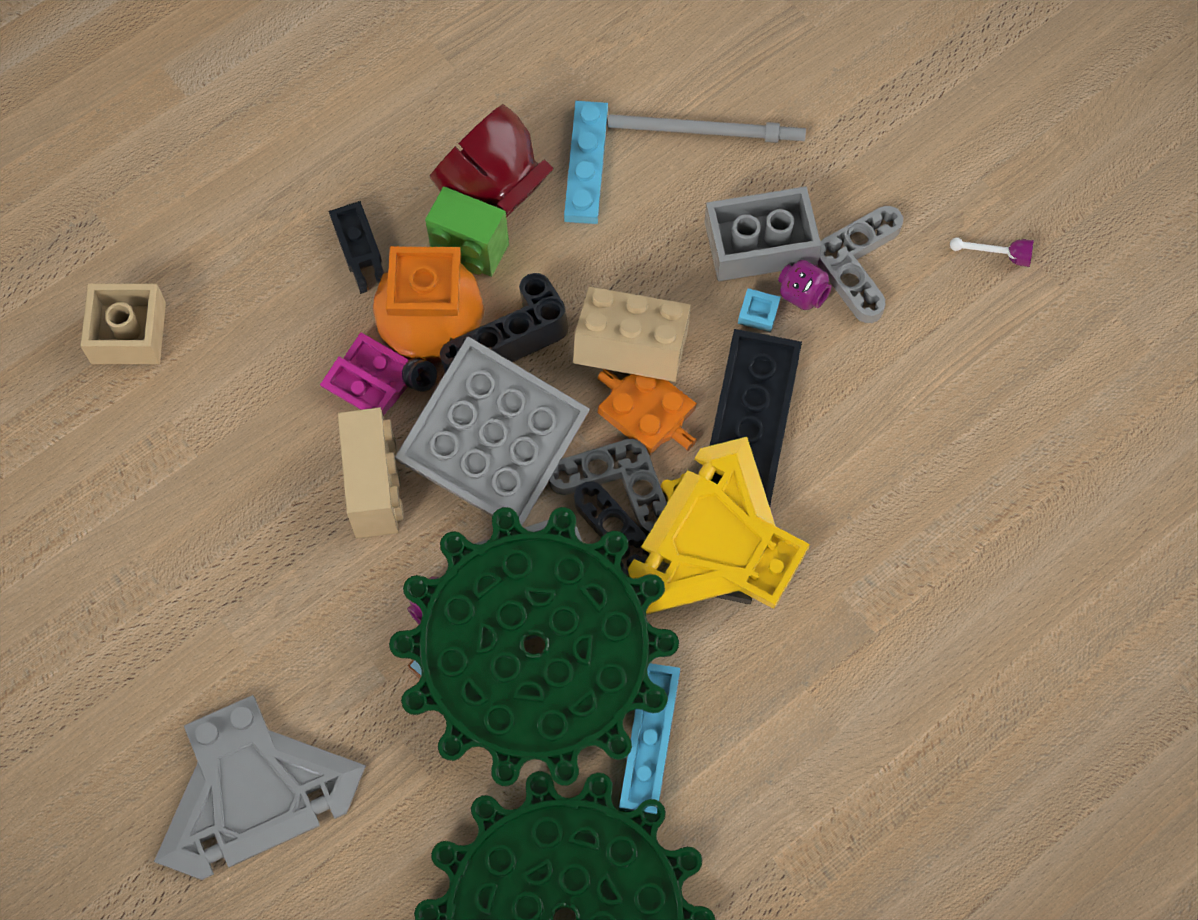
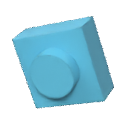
M747 288L738 324L771 332L781 297Z

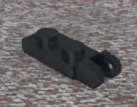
M361 201L328 212L350 273L353 272L359 292L362 294L368 292V285L360 269L373 265L374 275L378 284L381 281L384 270L381 265V255Z

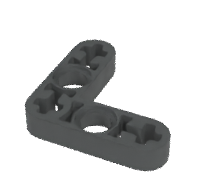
M636 439L622 440L563 458L549 479L551 489L560 495L573 494L580 484L590 481L602 485L622 479L637 524L646 536L649 535L654 526L652 522H646L649 516L647 505L653 503L652 508L656 517L661 515L667 505L647 448ZM632 450L634 455H638L637 462L631 463L630 459L626 458V451ZM611 455H616V461H618V469H614V462ZM595 459H600L607 463L608 469L603 474L596 475L589 471V463ZM578 465H582L583 476L585 477V479H580V473H578ZM565 471L567 475H571L570 482L564 484L561 479H558L559 472ZM646 480L651 483L653 490L650 494L641 496L636 494L632 487L635 482Z

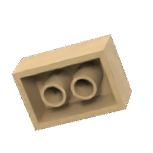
M588 287L575 332L573 363L676 382L687 337L691 304Z
M381 407L338 413L346 510L354 535L357 539L399 533L397 521L404 520L402 501L399 499L398 492L400 477L398 466H396L395 462L397 448L395 435L392 432L391 420H384Z

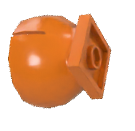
M390 246L389 269L382 275L373 303V313L379 335L394 352L408 360L420 358L433 364L442 362L440 350L444 344L450 341V337L453 340L481 326L485 308L479 285L474 275L461 264L460 247Z

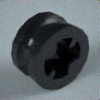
M413 358L404 365L402 380L407 387L425 392L435 385L437 370L433 363L420 358ZM418 369H423L424 371L420 374L421 380H415L419 376Z

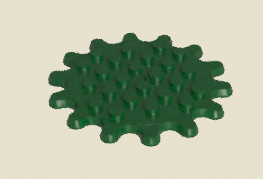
M502 507L497 509L492 516L493 534L486 543L473 544L464 535L456 531L448 532L441 538L440 550L448 562V569L442 577L428 579L424 576L414 575L405 581L403 593L406 599L421 609L422 620L412 630L398 631L390 638L389 648L397 658L416 661L421 668V678L416 685L404 692L401 703L403 709L410 715H420L427 711H436L444 716L447 727L438 742V751L441 757L447 761L459 760L469 749L481 747L486 749L492 756L491 776L495 783L500 786L513 785L517 781L523 765L530 760H541L548 766L553 781L561 786H569L578 778V755L584 748L589 746L599 747L610 758L615 760L624 759L629 755L632 749V741L623 727V719L627 713L635 709L652 714L664 710L668 701L667 694L663 688L654 684L649 679L647 668L654 659L669 657L675 654L679 648V639L673 631L655 628L648 622L646 618L647 608L663 596L665 591L664 581L654 574L644 575L640 578H631L623 573L620 562L628 549V540L623 533L610 531L596 543H583L575 533L576 516L571 509L566 507L556 508L551 512L545 528L537 532H531L523 528L517 512L511 508ZM536 635L544 640L545 648L541 654H530L525 651L524 642L528 637Z
M536 771L528 776L525 786L526 800L517 809H505L493 797L488 795L476 798L471 806V814L479 829L476 839L471 844L465 846L457 845L450 841H441L434 846L431 852V859L434 865L444 871L449 877L450 886L447 893L438 899L423 900L416 906L414 912L415 920H554V915L559 909L569 908L575 913L576 920H715V915L709 908L689 904L682 895L683 883L689 877L699 872L702 867L703 860L700 852L688 846L670 851L664 849L657 840L658 828L662 825L666 815L662 803L655 799H648L632 812H621L614 807L611 801L613 791L611 779L608 775L598 772L591 774L586 779L581 793L573 798H565L559 795L555 790L552 777L543 771ZM649 806H654L657 808V814L646 813L644 810Z

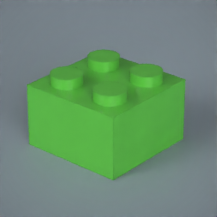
M443 186L425 219L430 247H460L461 264L468 271L474 274L483 273L492 277L509 246L506 211Z

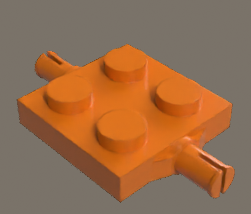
M603 369L597 379L612 391L598 406L597 413L629 439H636L645 445L649 455L661 444L671 439H674L687 451L695 445L697 439L686 432L682 426L684 421L695 411L697 403L668 380L635 374L620 379L607 369Z

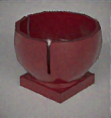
M502 104L487 115L458 143L463 148L461 151L455 146L429 176L440 192L443 186L505 210L507 218L541 185L554 168L545 159L540 163L534 160L529 131L518 115Z

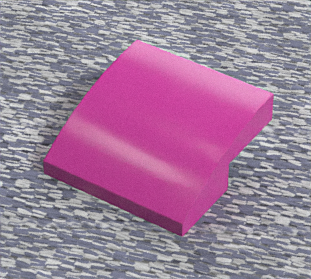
M360 332L344 358L338 356L320 383V386L360 410L381 407L384 416L407 389L402 380V369L409 360Z

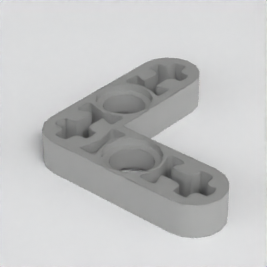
M892 206L880 207L820 241L819 268L828 273L832 286L854 316L864 323L877 322L882 317L886 304L883 294L857 259L899 235L903 224V216L897 208ZM882 219L886 222L893 221L892 227L888 224L880 227ZM861 232L867 236L868 242L863 245H857L851 241L850 236L853 233ZM826 250L831 253L838 251L837 258L834 259L831 255L825 257ZM852 273L858 277L860 282L853 287L846 286L842 283L841 277L844 274ZM864 299L868 304H876L874 311L869 307L863 308Z

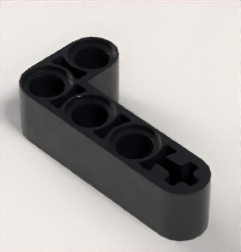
M541 273L527 274L519 284L523 308L444 344L440 350L444 373L448 370L467 336L510 362H515L563 339L568 333L566 309L549 279Z

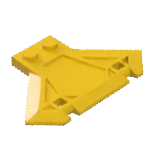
M747 437L700 448L695 461L702 464V468L698 474L687 470L641 546L642 549L650 553L645 563L633 559L628 568L631 578H640L644 575L654 574L664 581L665 591L663 596L647 608L646 615L736 591H741L775 609L809 550L810 544L775 526ZM715 473L722 476L718 484L711 481ZM662 561L669 564L665 574L657 570Z

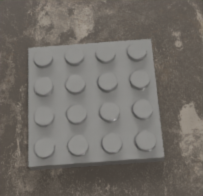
M467 336L395 456V460L491 517L497 509L502 507L513 509L517 512L520 523L523 525L590 408Z

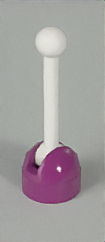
M956 237L950 241V248L954 251H959L963 248L1003 253L1009 256V260L1018 266L1030 267L1034 240L1019 239L1012 242L1009 247L963 242L960 238Z

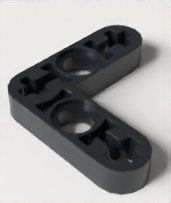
M589 481L577 487L574 494L575 508L601 538L607 533L603 527L606 519L616 517L623 522V528L619 532L627 537L628 549L621 560L630 554V545L636 548L643 545L647 538L645 533L600 484ZM585 494L591 497L595 494L597 495V505L602 510L597 518H594L597 516V508L590 502L585 505L583 504ZM643 549L642 557H639L637 554L632 555L627 559V567L630 566L633 559L645 563L650 553ZM621 561V570L626 576L630 577L628 569H625L624 564Z

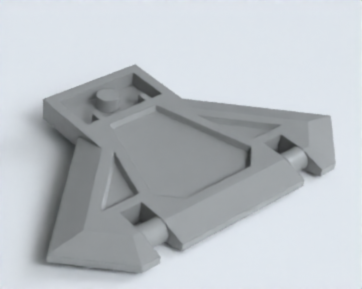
M254 695L186 724L184 728L198 763L154 862L204 880L214 875L211 863L224 858L227 866L230 868L319 827L320 824L316 815L330 809L334 819L347 814L366 765L268 730ZM322 789L324 795L310 801L307 794ZM216 837L218 844L204 849L202 842Z

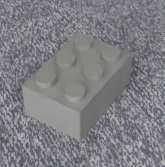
M807 186L706 203L704 223L718 281L779 272L786 265H793L799 260H807L814 265H818L821 242Z

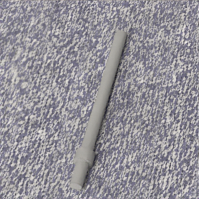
M611 114L608 116V128L763 138L765 142L778 143V140L805 141L806 128L780 126V123L767 122L766 125Z

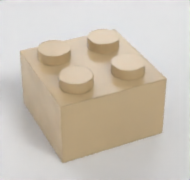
M88 284L81 348L91 364H160L166 301L158 284Z

